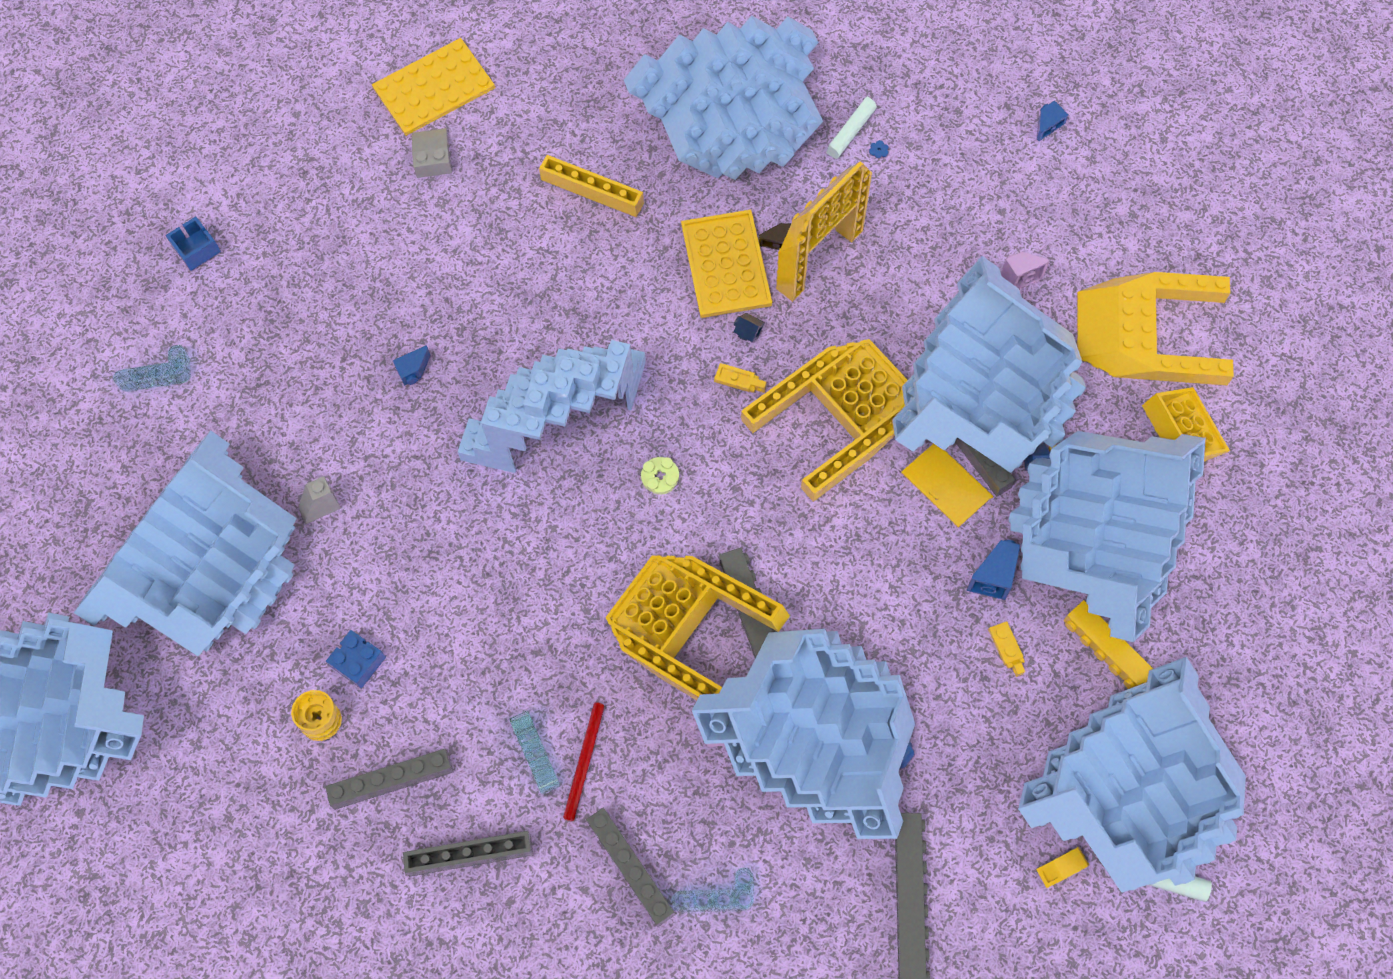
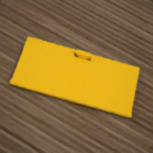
M934 443L901 471L958 528L987 501L994 497L949 453Z

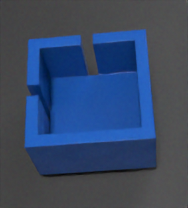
M196 216L183 224L184 229L189 235L188 238L185 237L180 227L165 235L190 271L221 252L215 240Z
M350 630L340 642L342 647L340 649L336 647L326 660V663L362 689L385 660L386 656L381 650Z

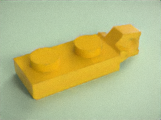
M722 363L719 364L714 377V382L752 393L755 390L765 393L767 382L759 380V376H756L755 373Z
M1006 621L988 628L1004 666L1006 665L1008 669L1012 668L1016 677L1023 675L1025 672L1022 665L1025 662L1024 656L1008 622Z

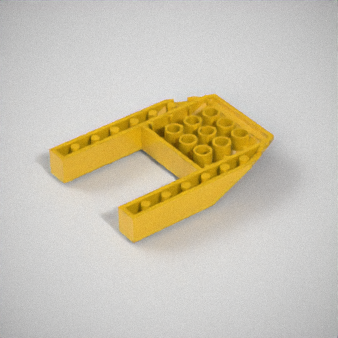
M861 161L843 171L838 177H833L829 186L821 189L817 197L813 201H809L801 213H797L792 219L785 240L778 251L776 289L792 302L805 290L808 254L834 228L835 231L851 243L863 232L872 172Z
M1151 272L1113 278L1078 291L1077 347L1082 361L1088 362L1093 367L1100 368L1116 378L1228 386L1234 377L1233 359L1157 354L1156 298L1225 303L1230 295V277Z
M870 339L861 340L858 343H846V345L839 347L830 346L741 410V421L754 433L811 391L855 440L802 479L801 489L814 502L870 460L895 436L892 419L905 407L902 386L908 380Z
M652 555L605 618L611 626L621 650L660 679L697 701L699 696L703 694H719L722 687L674 659V657L717 599L722 600L777 632L780 631L790 615L782 604L693 556H685L684 558Z

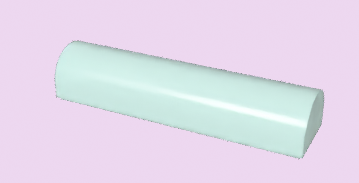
M867 96L829 144L826 152L828 155L838 159L877 108L876 103Z
M1195 876V880L1186 884L1183 883L1175 886L1171 879H1165L1150 886L1206 902L1210 896L1212 882Z

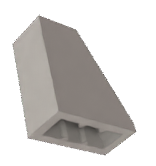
M323 476L305 485L298 509L306 525L341 509L335 493Z

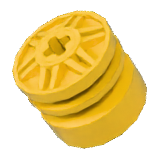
M310 690L302 693L292 705L291 716L293 722L307 738L313 741L330 739L341 726L342 716L339 708L329 695L321 690Z

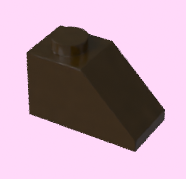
M779 223L759 235V246L780 250L791 223Z

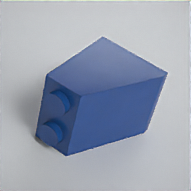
M1000 540L973 574L966 591L1005 600L1012 588L1020 544H1016L1012 540Z

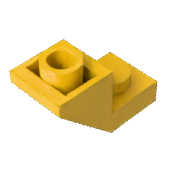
M1077 847L1036 870L1045 887L1049 888L1090 865L1080 847Z

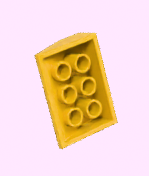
M1194 387L1156 393L1142 405L1160 438L1176 440L1182 434L1205 438L1204 462L1230 451Z

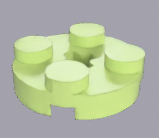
M656 457L644 463L641 471V480L647 490L659 495L667 494L677 485L679 470L671 458ZM657 472L665 473L662 480L655 477Z

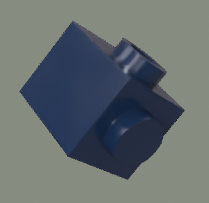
M744 313L736 318L733 333L737 334L742 340L754 342L759 338L765 322L748 313Z

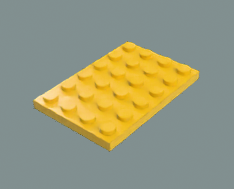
M462 38L371 84L405 136L495 89V84Z
M751 209L681 221L700 318L772 306L771 294Z

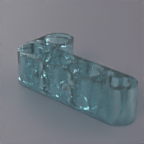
M173 345L168 350V363L118 370L113 375V381L123 392L186 383L191 377L190 357L183 346Z
M528 710L509 718L541 795L561 787Z
M748 868L737 870L734 879L735 889L677 891L672 896L673 908L681 913L748 911L754 904L753 873ZM747 874L750 877V881L747 884L740 883L738 880L739 875ZM742 895H747L751 902L744 906L739 903V898ZM690 896H693L694 907H690V902H686L683 904V907H679V903H675V901H678L679 897H683L685 901H690ZM700 896H705L708 899V904L704 907L696 903ZM720 896H727L730 900L729 904L726 906L719 905L717 900Z

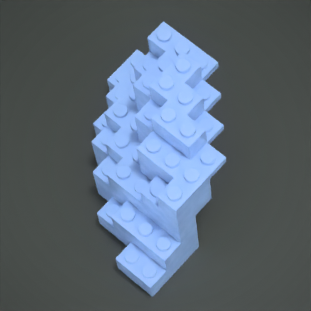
M751 15L741 28L727 22L717 35L705 28L700 31L693 41L679 34L659 60L644 54L624 79L628 92L643 100L649 114L662 120L678 160L716 178L723 174L736 180L746 168L760 173L770 161L784 167L795 155L794 153L823 122L803 83L804 79L814 69L807 55L819 42L810 28L789 16L786 17L777 29Z
M981 256L958 281L959 292L934 318L936 328L924 340L925 351L913 363L914 374L902 386L905 407L892 419L896 441L913 452L918 447H921L926 439L945 450L948 446L953 445L958 437L1011 473L1015 468L1020 467L1023 460L1028 455L1033 454L1042 442L1053 448L1063 440L1066 435L1063 424L1071 419L1076 412L1073 400L1083 394L1086 386L1083 378L1074 372L1080 367L1082 359L1073 334L1021 297L1019 288L1001 276L999 267Z
M611 340L608 349L595 346L594 348L584 346L583 352L572 349H558L556 357L542 355L540 362L534 361L532 370L519 367L516 375L510 374L505 391L498 389L496 397L489 396L482 420L468 419L458 449L460 460L515 473L516 468L509 448L526 451L524 437L540 440L546 422L565 427L571 409L590 413L595 396L615 400L617 391L619 399H623L624 393H626L627 409L632 410L646 363L645 352L631 349L630 344Z
M210 430L190 454L181 469L163 489L124 544L112 557L74 613L93 626L100 620L104 622L107 617H110L126 628L130 622L135 623L140 618L193 654L199 656L203 650L207 652L210 649L214 638L216 640L220 638L224 632V627L229 628L232 625L246 634L251 628L254 630L261 621L259 618L262 617L267 609L265 607L267 605L272 606L277 599L276 595L283 587L282 583H288L293 576L294 564L281 556L285 549L284 546L290 539L289 536L295 529L293 524L297 518L241 480L242 475L240 473L244 467L227 456L229 452L226 450L230 444Z
M1077 431L1052 448L1049 456L1050 459L1036 458L1028 466L1029 482L1023 485L1018 493L1020 506L1012 511L1009 516V523H1011L1010 531L1019 532L1023 535L1021 552L1023 553V561L1021 563L1022 579L1088 594L1086 600L1088 613L1110 618V637L1134 642L1150 627L1151 608L1167 593L1168 574L1176 568L1177 549L1185 543L1186 524L1194 516L1195 482L1203 475L1205 438L1182 434L1176 440L1152 436L1145 442Z
M49 612L44 625L23 621L19 634L0 630V803L21 806L25 794L47 798L51 786L73 789L78 777L99 781L109 757L131 760L142 734L144 715L123 712L125 691L104 688L113 630L68 622L69 616Z
M825 629L769 632L746 677L727 678L719 694H703L699 696L692 712L704 743H724L736 776H756L762 792L781 791L787 808L807 807L812 823H852L857 839L898 838L903 823L898 803L904 789L898 771L910 741L915 721L900 675L890 674L886 661L866 660L862 646L851 647L850 644L842 645L838 631L826 632Z
M1187 657L1152 669L1148 673L1146 683L1111 695L1108 708L1090 714L1087 727L1069 733L1067 745L1048 751L1043 777L1024 783L1018 810L1029 826L1034 828L1044 826L1050 822L1063 841L1076 839L1083 835L1121 892L1135 890L1149 884L1152 885L1165 879H1171L1175 886L1195 880L1196 866L1208 864L1216 860L1217 846L1236 841L1237 826L1232 819L1244 815L1246 775L1209 719L1210 706L1198 689L1199 675Z

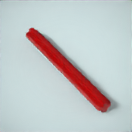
M599 702L593 704L563 816L566 821L573 822L575 820L604 711V704Z

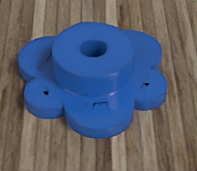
M882 140L871 143L870 155H875L876 158L888 156L889 146L884 144Z

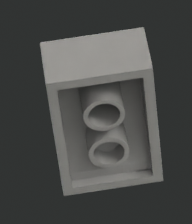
M447 128L412 133V157L417 178L452 173Z

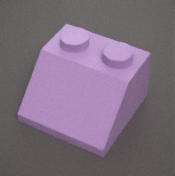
M1020 252L1016 255L1011 254L1005 260L1001 276L1020 290L1043 279L1049 260L1025 252Z

